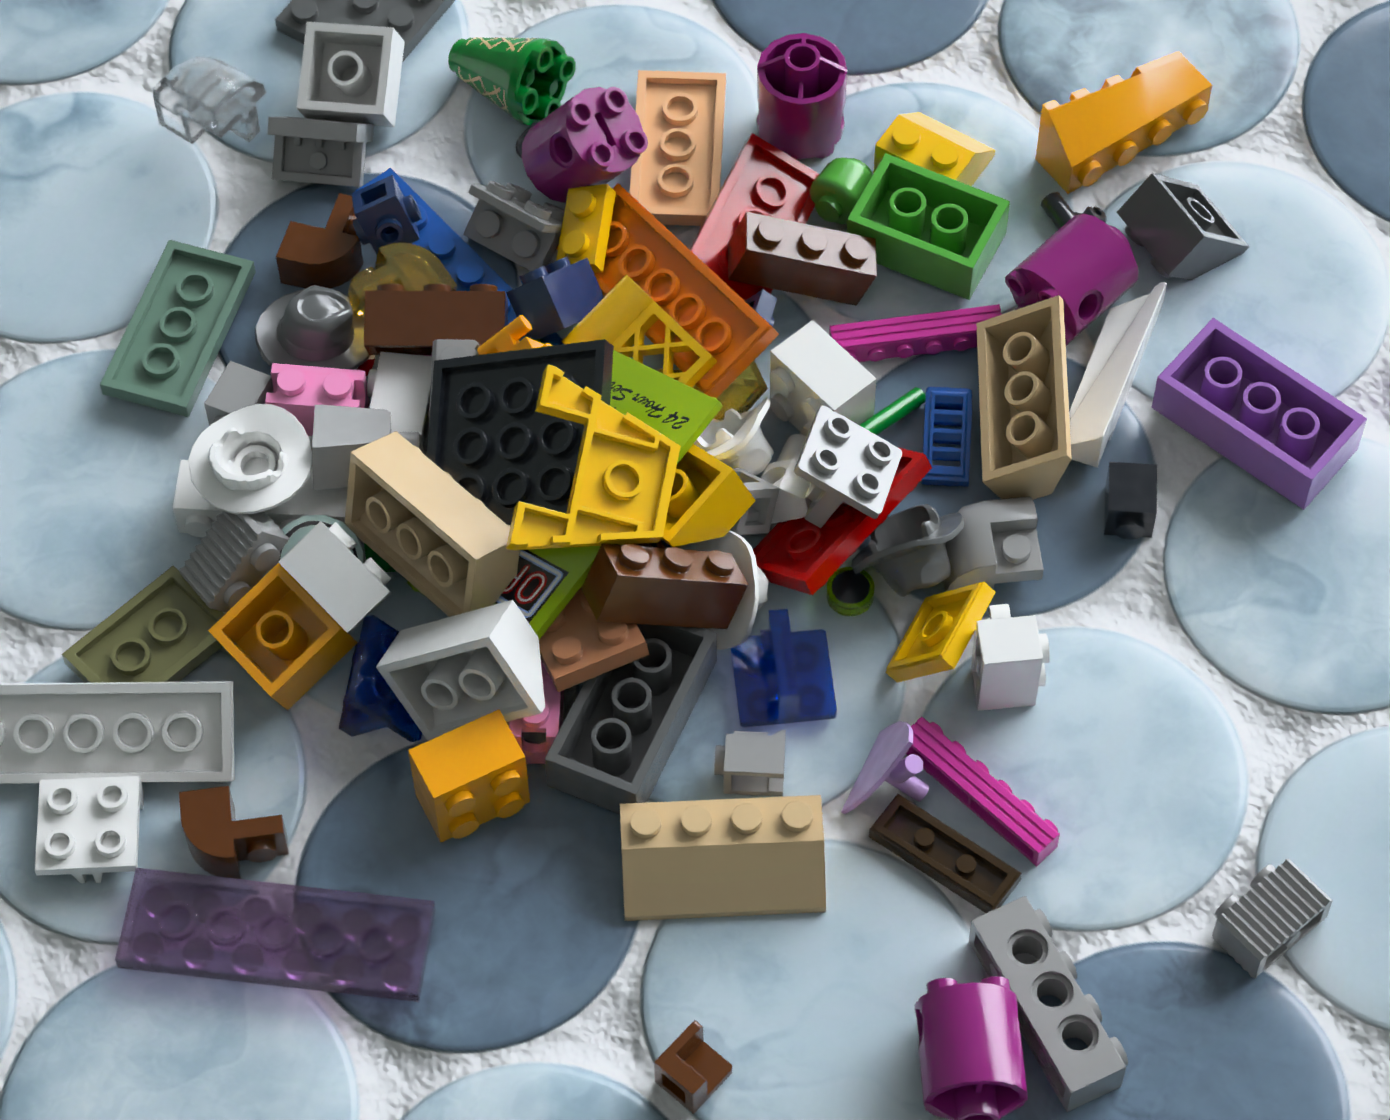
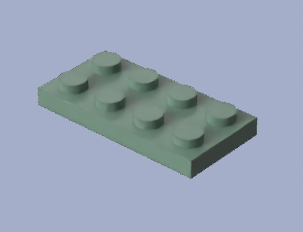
M169 239L101 380L102 394L189 417L255 275L254 261Z

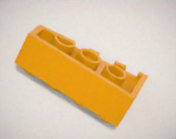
M1180 51L1136 67L1131 78L1123 80L1119 75L1105 79L1103 87L1093 93H1090L1086 88L1072 92L1069 97L1071 101L1059 105L1055 100L1044 103L1041 110L1035 160L1067 194L1081 186H1090L1102 174L1117 165L1124 166L1128 164L1139 152L1149 146L1162 144L1173 132L1183 126L1199 122L1208 111L1212 84Z

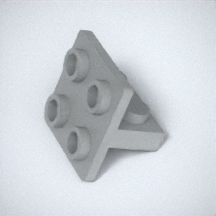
M489 181L487 186L472 184L468 193L479 200L463 235L530 271L550 264L559 244L565 210L545 202L541 206L530 201L532 193L512 183H507L506 186L494 181Z
M822 405L815 414L794 469L796 475L811 483L806 493V497L811 500L805 519L822 528L842 502L876 519L883 510L902 456V450L847 419L845 416Z

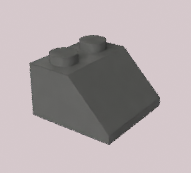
M1151 173L1116 212L1127 225L1124 228L1126 234L1136 244L1148 250L1152 255L1150 260L1152 266L1166 278L1177 277L1193 280L1243 254L1249 248L1247 243L1197 184Z

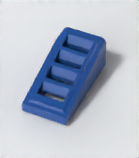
M950 387L926 388L923 454L926 455L932 469L922 479L921 484L969 486L973 393L971 389ZM934 425L961 426V429L934 428ZM933 443L958 444L960 448L934 447ZM932 460L960 461V466L932 465Z

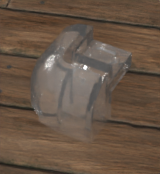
M195 57L175 66L153 87V100L159 124L192 145L207 130L219 138H222L230 130L250 142L260 132L256 103L267 92L262 83L229 63L212 57Z

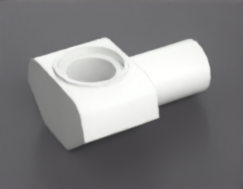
M794 434L789 436L777 461L769 463L760 476L761 479L780 488L771 524L803 518L807 514L811 500L806 497V493L811 483L794 473L807 438L805 435Z

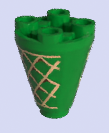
M462 38L453 44L448 57L449 68L452 72L456 73L457 77L515 120L525 125L540 122L561 106L560 102L565 94L567 82L571 80L576 69L574 58L566 54L563 46L555 40L544 38Z

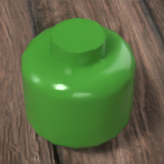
M835 158L829 162L813 181L810 188V196L816 204L815 209L818 215L828 222L847 224L849 215L873 176L871 169L864 162L855 158Z

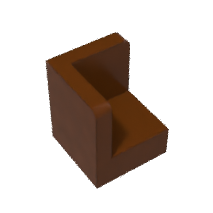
M696 1020L654 1062L655 1083L692 1114L732 1074V1064L704 1042V1028Z

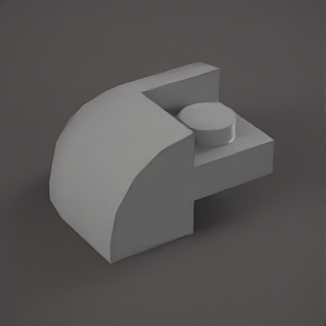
M1032 497L984 500L963 506L957 512L963 516L964 527L956 537L945 542V548L951 565L950 576L943 581L945 592L979 582H985L994 590V584L1042 579L1044 569L1036 530L1038 517Z

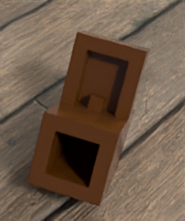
M339 193L325 228L290 221L276 255L280 282L282 284L305 289L314 285L331 289L348 282L359 272L364 262L360 239L353 226V220L357 218L354 215L352 196Z
M229 786L179 792L181 823L190 853L195 862L206 872L220 878L241 879L239 861L250 860L261 863L271 861L280 855L289 854L288 837L282 815L236 821L235 807Z

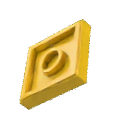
M979 582L925 597L890 660L885 673L898 683L955 669L976 630V622L982 619L996 592L985 582Z

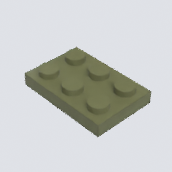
M171 566L62 653L64 663L84 683L180 682L223 647L208 630L225 614L222 611L209 608L182 577L180 571L176 567Z

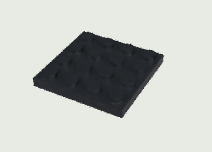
M603 339L435 360L427 457L444 472L449 473L471 495L481 500L491 512L507 525L511 526L514 508L519 501L566 513L584 425L535 411L543 372L548 364L556 366L565 372L563 375L565 378L583 389L586 386L601 395L603 402L610 405L614 346Z

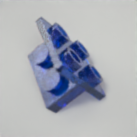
M788 609L768 610V629L760 630V635L749 636L742 644L730 648L740 726L754 727L836 718L837 706L826 631L818 629L791 632Z
M370 615L363 619L359 642L355 645L352 656V664L338 729L353 737L387 727L409 742L419 741L422 737L421 730L376 668L399 631L375 615Z

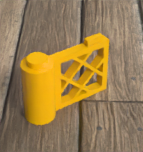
M627 274L561 341L563 344L605 339L614 346L613 350L627 357H633L634 360L642 364L643 356L664 354L663 374L690 387H693L717 363V360ZM660 319L666 325L665 343L644 345L645 332ZM675 335L678 338H680L682 342H675ZM693 351L700 357L686 372L673 373L674 353Z

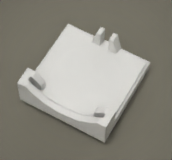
M121 776L40 780L35 852L36 875L72 874L80 883H86V875L93 874L95 883H101L103 873L137 871L140 809H144V789L140 777Z

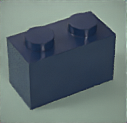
M567 256L519 276L522 286L506 292L516 317L523 315L531 324L532 330L525 337L533 340H539L580 322L604 298L588 258L570 264Z

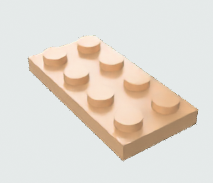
M638 70L635 112L639 116L643 131L648 138V147L641 153L638 161L631 166L630 194L663 225L702 226L720 191L726 73Z

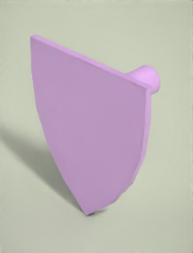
M898 721L879 732L841 811L843 814H847L867 800L884 781L918 802L925 797L929 790V785L914 776L923 769L922 759L915 754L908 755L902 759L913 744V730L910 724Z

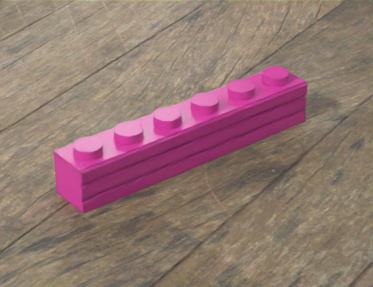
M1000 304L831 325L829 326V336L858 362H878L888 358H908L912 355L937 354L951 350L964 351L968 348L977 347V323L1000 316L1002 313Z
M921 717L911 726L913 730V744L906 752V755H918L923 761V769L1030 860L1031 863L1037 867L1058 847L1060 833H1058L1055 824L1048 819L1043 820L1038 816L1033 806L1027 800L1018 799L1006 782L1003 780L997 781L989 774L988 768L981 761L971 759L959 742H952L944 735L943 730L935 722L929 723L925 718Z

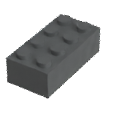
M637 624L647 643L649 655L584 682L545 757L547 786L617 814H620V804L647 803L717 662V633L705 628Z

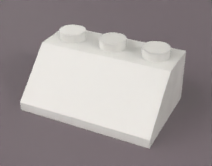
M513 600L400 630L376 666L428 741L500 709L504 719L508 722L541 714L545 708L539 638Z

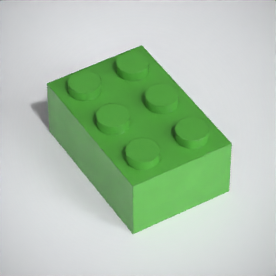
M885 153L847 219V233L876 239L877 264L970 300L1006 235L1010 201Z

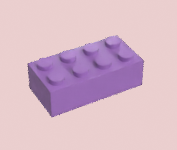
M1212 318L1157 377L1151 407L1303 510L1358 450L1367 421L1366 417L1215 318Z

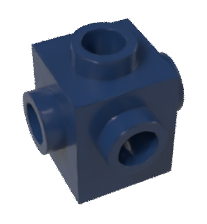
M393 175L351 193L354 215L357 218L353 220L354 229L363 245L370 243L378 258L388 253L402 252L409 248L413 242L419 240L417 221L422 220L420 210L411 194L404 197Z

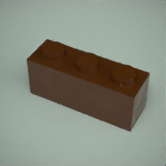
M746 212L728 241V280L857 306L877 277L876 239Z
M400 284L377 285V290H365L364 347L368 355H380V352L432 355L433 341L437 339L475 340L481 346L508 325L507 295L505 291H498V287L495 285L475 284L470 286V291H451V286L427 284L423 286V291H405V286Z
M602 543L582 586V591L597 621L728 629L748 587V583L731 553L719 550L697 551L684 550L678 547L657 548L635 544L618 545Z

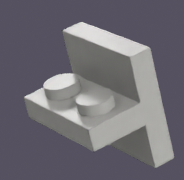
M269 116L267 135H275L272 179L362 187L366 142H373L374 124Z

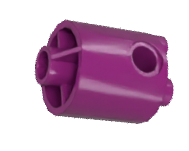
M807 33L791 34L771 42L761 53L757 65L758 115L756 123L760 138L794 159L826 158L834 152L835 145L841 139L845 126L843 110L846 102L847 67L844 55L835 44L817 35Z
M602 87L586 88L529 129L522 142V162L526 175L537 190L551 200L566 204L568 189L606 184L634 165L641 153L647 149L648 138L643 131L639 116L628 102V97L624 91L617 87H609L608 89Z
M1083 213L1075 215L1005 277V282L1012 293L1015 303L1018 305L1015 310L1058 295L1063 299L1065 343L1067 346L1132 288L1139 277L1138 265L1124 234L1119 229L1106 224L1099 218Z
M991 976L980 980L978 983L958 984L952 978H938L926 984L927 993L921 996L914 1005L919 1034L918 1050L925 1110L934 1116L950 1120H1000L1008 1113L1022 1107L1028 1100L1018 1020V1003L1016 994L1010 990L1009 980L1001 976Z

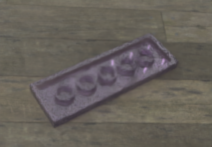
M136 868L115 961L118 968L419 1002L436 911L435 902L432 900Z

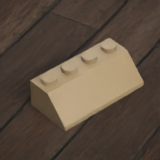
M1059 295L977 323L982 482L1001 499L1029 496L1034 500L1052 494L1072 460L1063 299Z
M397 431L351 451L345 524L356 536L447 616L451 617L494 605L517 574L520 550L506 549L511 526L504 523L481 500L471 495L449 473L439 468L418 447L412 445Z
M821 795L620 804L625 921L826 912L825 850Z

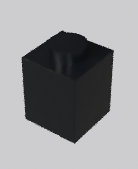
M1109 462L1105 484L1104 535L1119 536L1128 540L1140 537L1152 538L1157 514V464Z

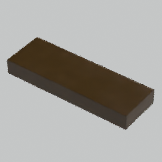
M900 794L894 797L869 829V838L985 913L1001 907L1021 881V872Z

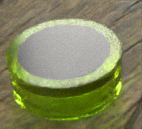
M852 567L840 568L828 579L826 589L827 602L838 614L844 616L861 615L873 603L874 581L864 570L859 574H855Z

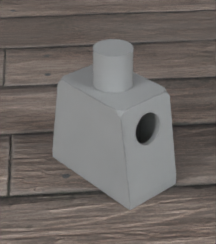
M315 405L312 438L313 490L348 487L351 451L393 433L391 432V412L385 409ZM398 432L412 445L419 448V432Z

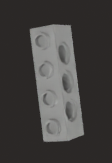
M1023 896L971 920L969 943L989 977L1001 976L1009 980L1010 990L1017 997L1020 1032L1066 1112H1069L1120 1088L1125 1075L1126 1065H1128V1059L1120 1041L1116 1037L1109 1038L1101 1025L1102 1014L1093 996L1089 993L1084 995L1075 980L1077 979V972L1071 958L1065 951L1059 953L1051 940L1052 929L1047 917L1040 909L1034 911L1027 897ZM1019 953H1029L1038 961L1033 964H1023L1017 961L1014 956ZM1044 995H1053L1059 998L1063 1004L1057 1007H1049L1041 1003L1038 998ZM1068 1038H1078L1084 1041L1088 1048L1079 1051L1072 1050L1063 1041Z

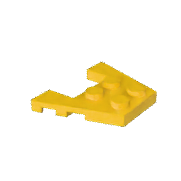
M548 364L543 372L535 411L584 425L566 513L519 501L514 508L506 549L531 550L601 546L602 543L618 545L658 543L664 533L681 446L627 412L624 415L603 402L600 394L587 386L584 389L565 378L563 376L565 372L556 366Z

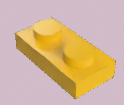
M608 183L568 189L556 261L567 256L570 264L588 258L594 273L603 272L616 192Z

